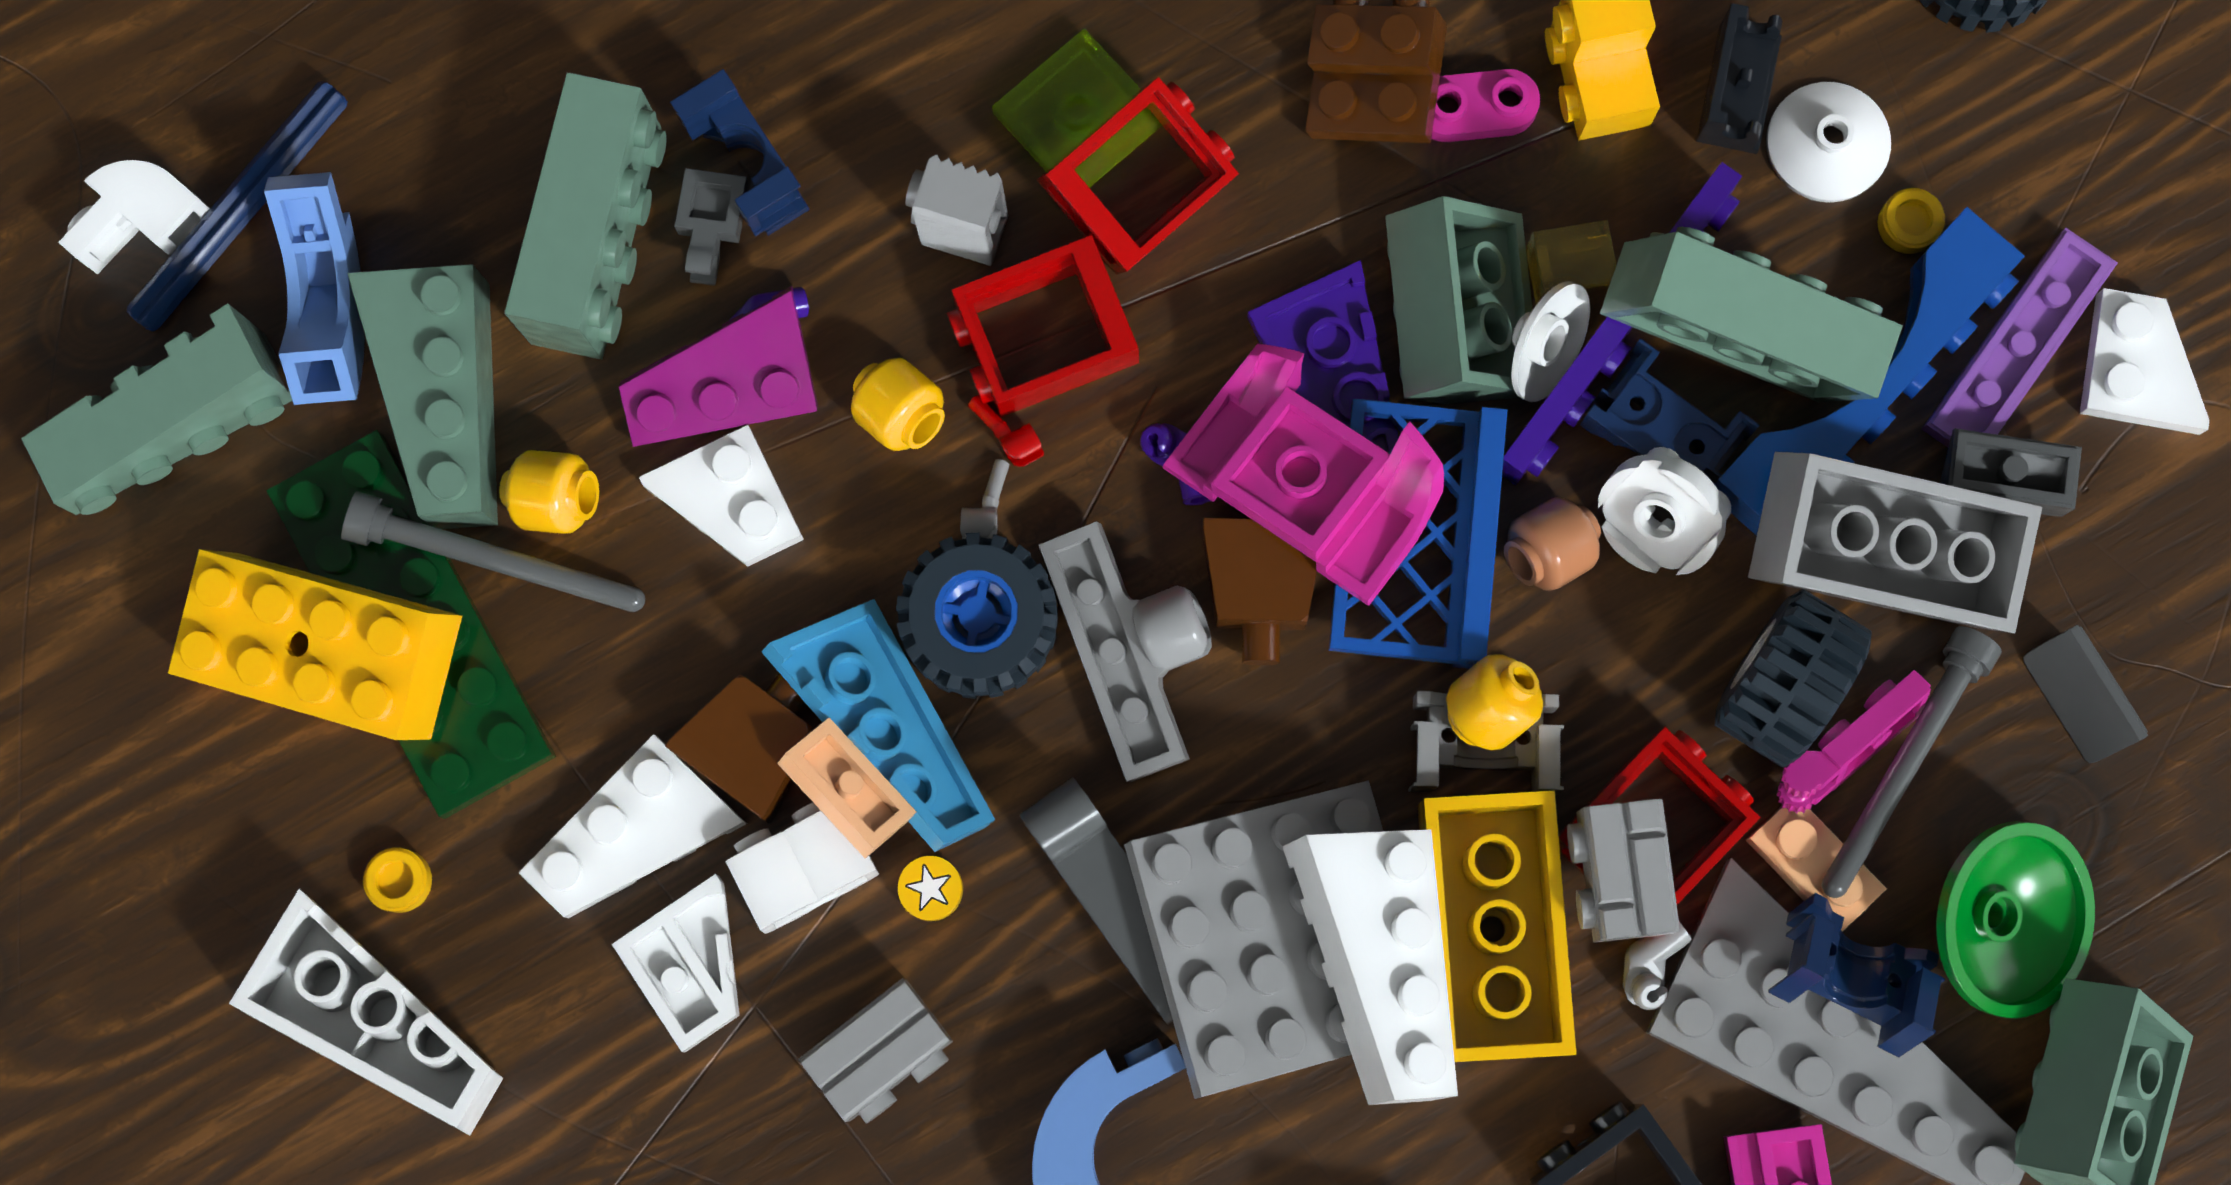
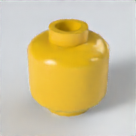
M903 358L887 359L879 364L872 363L866 366L854 381V395L851 403L853 419L883 446L892 451L907 450L909 448L918 449L930 442L939 432L945 417L944 410H942L944 404L942 390L912 363Z
M528 450L518 456L510 470L503 474L499 493L501 502L507 507L511 520L520 529L570 534L580 528L585 520H589L594 515L599 501V483L596 475L589 470L586 462L577 454Z
M1501 654L1483 657L1451 684L1446 697L1448 721L1455 734L1465 743L1486 750H1499L1508 746L1540 719L1543 710L1542 692L1534 671L1526 664Z

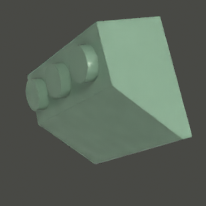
M1441 196L1386 215L1387 253L1391 267L1394 296L1393 313L1397 325L1400 354L1399 372L1403 383L1404 398L1439 404L1520 398L1515 393L1512 385L1511 372L1515 350L1512 343V335L1519 319L1525 313L1533 310L1522 213Z
M2065 978L2060 999L2054 1003L2051 1009L2049 1019L2051 1032L2043 1060L2037 1064L2034 1070L2032 1080L2034 1093L2026 1122L2019 1127L2016 1135V1158L2014 1164L2042 1185H2155L2193 1035L2139 988Z

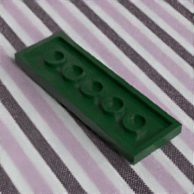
M376 430L266 490L310 573L462 615L432 738L429 740H398L440 818L446 819L556 757L450 558L384 539L382 544L371 541L367 547L341 539L346 513L356 491L382 498V505L393 508L392 515L429 525L418 517L407 478L381 432Z

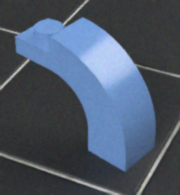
M331 172L268 177L264 193L280 245L287 283V322L278 354L293 404L356 400L363 369L365 332L347 274L361 272L349 212L342 213Z
M1157 1038L1125 1054L1123 1057L1129 1068L1117 1073L1106 1050L1090 1058L1077 1068L1053 1096L1040 1123L1032 1160L1033 1185H1100L1094 1165V1146L1101 1124L1110 1111L1123 1100L1186 1068L1176 1044L1163 1049Z

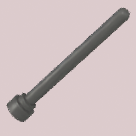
M356 491L346 513L341 539L367 547L371 541L382 544L384 539L629 612L639 611L645 604V595L639 588L392 515L393 508L382 505V498Z
M1959 626L1955 628L1943 648V654L1946 658L1942 665L1946 670L1822 880V890L1827 896L1839 898L1847 892L1969 683H1977L1980 676H1988L2002 654V650L1987 635L1969 627Z

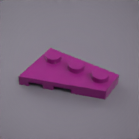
M792 286L772 296L771 300L750 312L742 313L722 324L721 328L691 345H685L620 382L619 391L633 447L817 411L818 404Z

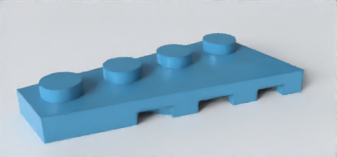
M875 599L772 641L762 650L763 655L822 723L830 718L916 810V813L908 822L934 852L986 828L995 821L992 812Z

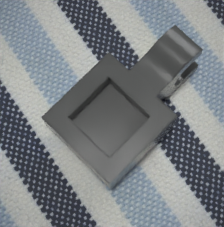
M685 168L674 227L678 235L691 236L685 263V271L691 273V283L715 286L719 269L720 241L739 243L743 217L736 205L735 199L749 191L747 177Z

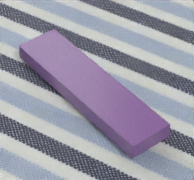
M2065 227L2053 241L1921 430L1946 447H1949L1952 430L1955 428L1998 435L2118 262Z

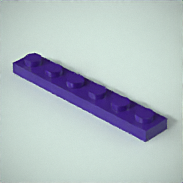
M1721 162L1669 233L1676 232L1677 227H1689L1704 232L1707 226L1719 232L1740 203L1731 194L1742 178V175ZM1606 317L1504 455L1502 470L1504 478L1516 486L1527 471L1535 477L1539 476L1559 448L1558 445L1550 440L1563 422H1566L1573 428L1576 426L1596 398L1587 391L1589 386L1600 372L1611 378L1631 351L1632 347L1623 342V340L1633 327Z

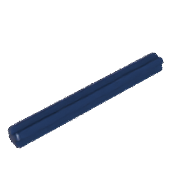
M324 81L317 82L129 303L126 311L130 317L147 330L153 332L159 329L267 200L264 189L268 177L288 176L347 107V100L336 88Z

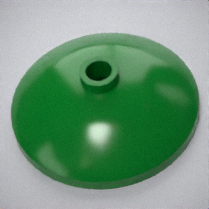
M2014 821L1998 824L1979 834L1955 860L1939 898L1936 918L1937 943L1940 959L1949 981L1958 994L1971 1006L1987 1014L2004 1018L2028 1017L2047 1009L2060 999L2065 978L2076 980L2088 956L2095 923V900L2092 882L2079 852L2067 838L2050 827L2037 823Z

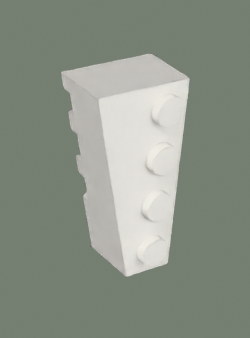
M1432 830L1305 835L1282 846L1289 868H1294L1304 897L1300 901L1308 925L1313 924L1325 960L1322 963V968L1329 988L1334 987L1344 1017V1021L1341 1024L1368 1105L1433 1101L1458 1096Z
M300 889L292 899L229 1003L256 1020L469 1136L503 1080L502 1076L324 909Z

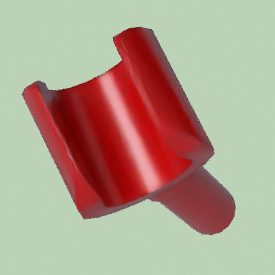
M979 395L969 401L968 407L993 431V435L999 440L1013 466L1024 467L1044 456L1041 442L1030 423L1011 432L1007 423L987 403L982 404Z

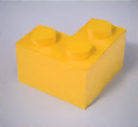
M1560 0L1559 5L1553 7L1551 27L1545 29L1546 49L1551 64H1560L1565 85L1559 87L1560 108L1564 121L1566 123L1574 122L1578 141L1651 126L1660 108L1646 50L1656 28L1650 0Z

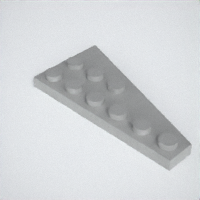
M1732 858L1727 859L1691 935L1693 941L1687 944L1667 986L1666 1000L1657 1008L1646 1033L1951 1185H2019L2025 1171L2014 1164L2017 1133L1923 1042L1898 1058L1877 1047L1881 1029L1880 1025L1810 990L1804 992L1791 1003L1768 993V989L1787 976L1794 940L1786 937V933L1792 929V927L1786 925L1789 913Z

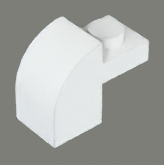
M118 161L101 167L84 180L101 197L93 206L83 208L72 218L68 225V232L58 243L96 274H99L139 230L170 256L210 208L165 169L145 161Z

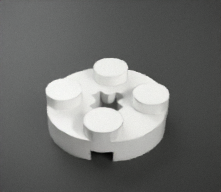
M1665 447L1653 448L1647 455L1634 456L1623 462L1604 484L1598 497V508L1603 504V513L1606 519L1601 527L1609 544L1626 561L1637 568L1652 573H1657L1660 567L1679 569L1676 575L1689 574L1701 568L1708 562L1722 542L1726 532V520L1731 514V504L1728 497L1719 491L1701 470L1681 459L1673 450ZM1654 505L1668 510L1673 516L1674 521L1669 518L1665 519L1662 523L1652 516L1656 509Z

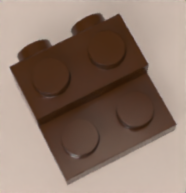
M1333 0V5L1316 4L1307 62L1314 71L1305 129L1312 139L1431 143L1447 24L1437 8L1430 7L1429 0H1393L1392 6H1370V0Z

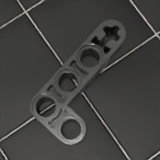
M1071 777L1024 810L1019 816L1162 1019L1169 1025L1173 1020L1128 857L1107 828L1105 821L1077 781Z

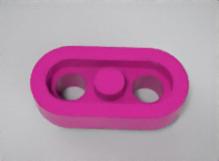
M1514 69L1440 76L1437 101L1443 97H1450L1458 103L1459 109L1452 113H1446L1440 110L1436 102L1431 139L1439 142H1455L1513 136L1522 133L1533 123L1539 109L1540 93L1536 83L1527 74ZM1504 91H1512L1518 95L1520 103L1513 107L1506 106L1501 103L1498 95Z

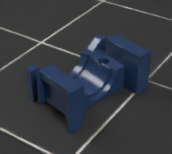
M724 69L670 102L692 141L702 135L704 138L723 142L729 152L738 148H751L764 155L760 171L751 179L754 188L735 199L743 219L755 237L764 231L769 236L810 210L797 190L801 187L789 167H786L739 96L736 87Z
M1640 338L1629 355L1631 359L1607 390L1602 388L1594 401L1605 409L1606 412L1594 404L1580 425L1590 433L1606 439L1614 446L1626 447L1638 455H1647L1650 450L1657 447L1669 448L1676 452L1681 459L1701 470L1715 484L1722 476L1719 473L1720 469L1743 439L1746 441L1760 425L1741 411L1737 413L1725 429L1647 373L1660 352ZM1630 403H1637L1641 411L1633 410L1630 407ZM1689 445L1696 446L1700 454H1693L1689 449Z
M1814 893L1788 914L1786 925L1792 927V929L1786 933V937L1794 940L1787 976L1768 989V993L1791 1003L1804 992L1810 990L1880 1025L1881 1029L1877 1047L1898 1058L1935 1034L1936 1030L1933 1029L1939 990L1941 983L1945 981V978L1931 972L1938 965L1939 955L1928 949L1905 948L1897 943L1884 947H1871L1856 943L1846 937L1841 931L1844 917L1833 912L1827 898Z

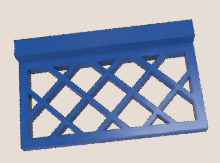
M1362 399L1352 400L1349 428L1362 436L1364 416L1390 419L1401 433L1407 425L1406 421L1424 423L1417 428L1421 435L1425 434L1436 424L1463 427L1461 451L1443 465L1444 485L1457 499L1456 513L1438 528L1429 519L1424 528L1429 535L1411 549L1397 568V570H1402L1423 595V598L1398 618L1395 617L1378 595L1371 604L1389 625L1371 640L1344 637L1346 611L1360 600L1354 596L1347 600L1348 592L1338 585H1334L1328 651L1453 664L1452 667L1470 669L1483 657L1487 656L1507 409L1482 407L1477 412ZM1460 463L1457 483L1448 471ZM1454 525L1452 546L1443 533ZM1435 541L1451 560V571L1448 578L1431 590L1408 561ZM1449 587L1448 606L1446 608L1437 596ZM1429 603L1446 623L1444 647L1419 645L1402 624ZM1395 631L1404 643L1382 640Z

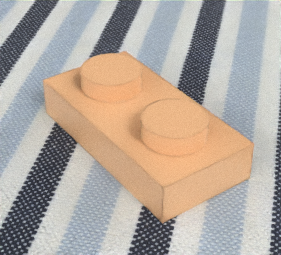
M830 718L826 719L787 751L777 763L865 859L904 826L916 813V810Z
M1780 806L1746 841L1803 901L1814 893L1827 898L1833 912L1844 917L1841 928L1843 932L1887 888L1863 864L1849 889L1842 897L1831 898L1827 896L1822 890V880L1843 843L1811 810L1806 809L1805 813L1798 812L1796 814L1793 811L1789 813L1788 809Z

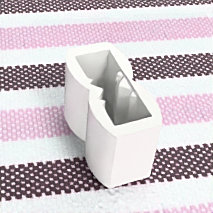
M814 803L796 811L791 816L795 824L781 833L772 836L769 829L766 828L743 838L734 845L738 854L725 861L760 931L764 934L798 919L820 905L861 886L879 875L870 855L865 859Z

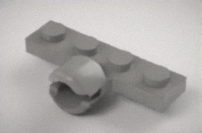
M1097 521L1039 544L1126 781L1133 782L1189 760V755L1163 689V677L1169 670L1206 656L1212 648L1209 626L1197 598L1190 590L1181 586H1174L1144 599L1132 600L1125 588L1102 524Z

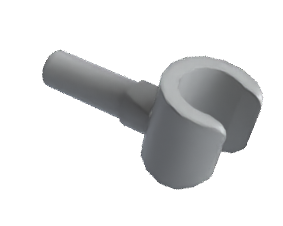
M1000 459L995 460L983 495L982 508H962L960 525L962 539L966 538V533L980 532L982 538L991 539L993 534L997 535V508L1010 466L1008 462Z

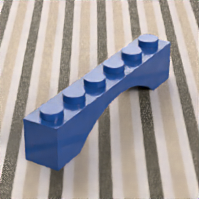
M1966 207L1910 268V298L1905 321L1879 397L1877 399L1854 400L1825 418L1793 429L1759 434L1714 484L1719 491L1728 497L1731 504V514L1757 536L1775 452L1811 453L1855 463L1846 455L1847 452L1861 437L1871 445L1890 425L1896 416L1887 408L1902 392L1912 399L1937 372L1929 364L1932 358L1942 347L1953 354L1978 327L1970 319V316L1983 302L1991 309H1994L2013 289L2019 280L2010 272L2025 256L1972 210Z

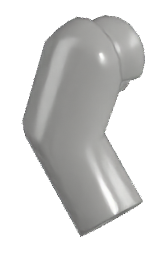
M1680 921V932L1641 937L1627 948L1624 961L1623 988L1628 1000L1632 1004L1645 1010H1653L1665 1002L1668 990L1664 987L1666 959L1693 941Z

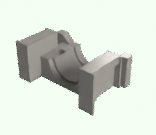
M1417 691L1414 695L1413 710H1426L1427 722L1414 721L1410 727V730L1417 731L1416 782L1409 787L1408 792H1434L1439 786V768L1531 771V792L1555 790L1556 796L1564 790V786H1560V732L1564 729V725H1543V713H1553L1559 708V695L1542 694V714L1540 719L1524 732L1528 739L1526 745L1519 744L1515 739L1508 746L1499 750H1486L1469 745L1455 734L1448 721L1447 694ZM1442 731L1452 732L1454 742H1445L1441 737Z

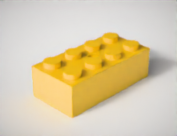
M199 549L168 674L393 740H429L432 738L462 615L244 554Z
M1555 790L1424 798L1417 805L1419 830H1432L1455 1062L1576 1055ZM1487 917L1498 918L1504 926V934L1496 942L1487 941L1481 933L1480 924Z

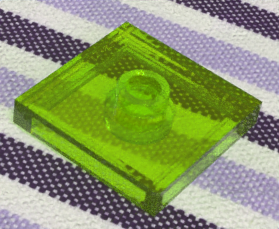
M1084 28L992 106V110L1001 123L1043 169L1047 171L1136 94L1140 88ZM1146 107L1074 170L1090 188L1156 132L1162 124Z

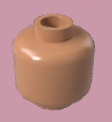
M1561 497L1551 498L1511 522L1507 532V542L1504 546L1506 562L1516 578L1525 585H1534L1546 591L1561 588L1595 566L1600 555L1598 539L1601 536V528L1598 520L1588 508L1584 506L1578 507L1571 500Z

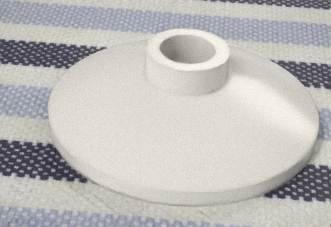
M1818 82L1795 90L1779 104L1768 125L1766 149L1774 172L1789 189L1810 200L1840 202L1859 196L1878 180L1889 160L1891 135L1883 112L1865 93L1852 86L1838 82ZM1828 126L1838 128L1843 134V142L1838 144L1829 142L1824 136L1823 129Z
M1572 281L1556 285L1543 296L1531 312L1525 313L1517 322L1512 335V343L1515 350L1511 377L1513 389L1518 397L1529 402H1537L1546 398L1578 357L1586 337L1590 319V299L1583 286Z

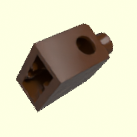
M1204 518L1203 545L1216 627L1221 629H1242L1243 664H1280V631L1305 630L1317 574L1316 562L1252 519Z
M780 673L766 691H763L740 674L672 736L665 747L770 824L776 817L794 782L777 763L787 751L812 732L814 728L796 715L805 702Z

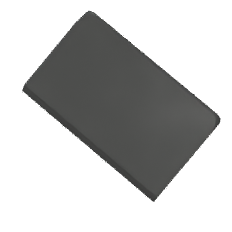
M1955 428L1952 430L1940 483L2041 506V514L2064 516L2074 510L2076 506L2082 447Z
M2076 625L2025 653L2022 657L2023 663L2081 755L2088 763L2098 762L2148 736V730L2082 626Z

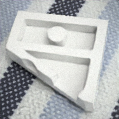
M2103 288L2096 294L2080 414L2198 435L2208 430L2210 420L2166 299Z
M748 425L639 477L642 485L648 492L683 516L685 520L720 544L727 552L747 567L804 540Z
M714 874L612 944L681 1052H687L740 1016L725 885L719 875Z

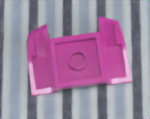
M1257 344L1163 464V469L1212 502L1217 497L1221 498L1315 561L1318 573L1369 606L1416 544L1443 493V463L1410 421L1400 434L1391 454H1389L1296 393L1301 384L1304 353L1278 346Z

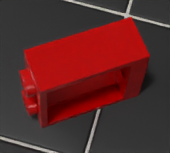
M1160 77L1142 87L1036 179L1084 237L1093 236L1100 256L1116 275L1128 272L1239 174L1230 163L1235 156L1228 144L1213 130L1205 133L1190 115L1195 108L1185 92L1174 82H1169L1165 85ZM1148 107L1205 177L1137 237L1132 239L1074 169L1143 109Z
M1092 235L952 289L957 309L947 312V317L959 347L961 348L969 344L973 347L979 366L971 368L969 371L982 404L994 400L1000 417L1139 363L1138 345ZM1077 275L1107 350L1007 389L977 313Z
M1664 727L1643 745L1585 807L1612 804L1658 758L1725 822L1718 832L1673 878L1676 903L1678 905L1761 817L1749 807L1754 802V799L1739 782L1729 775H1725L1720 779L1702 762L1707 755L1694 739L1681 730L1672 734ZM1577 815L1568 824L1577 823ZM1567 824L1558 834L1560 852L1572 863L1568 848ZM1574 863L1573 865L1584 875L1583 863Z

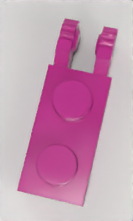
M1915 670L1897 685L1891 679L1884 682L1865 702L1864 708L1867 711L1852 724L1846 719L1839 721L1822 737L1818 743V747L1822 751H1806L1800 758L1787 765V768H1784L1781 779L1783 782L1779 784L1777 796H1779L1778 803H1782V808L1788 809L1789 813L1790 811L1796 814L1798 812L1805 813L1806 809L1810 810L1812 804L1816 805L1831 791H1834L1919 717L1927 702L1931 685Z

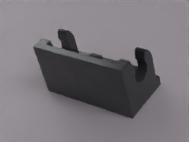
M1731 3L1719 26L1696 142L1757 154L1760 148L1782 37L1780 32L1783 21L1778 15L1770 16L1767 23L1749 21V7Z

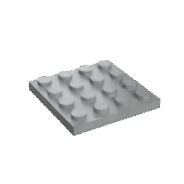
M1369 780L1147 836L1124 844L1194 1099L1352 1055L1341 1024L1344 1021V1017L1334 987L1329 988L1322 968V963L1325 960L1313 924L1308 925L1300 901L1304 897L1294 868H1289L1282 846L1305 835L1382 832L1383 828Z

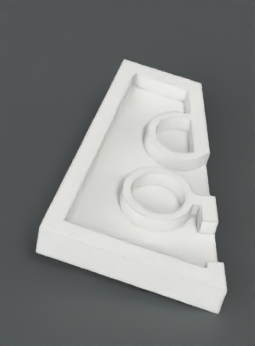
M653 734L524 866L519 874L563 917L570 918L631 886L638 879L672 861L676 862L704 844L723 834H729L747 823L676 754L666 748V744Z

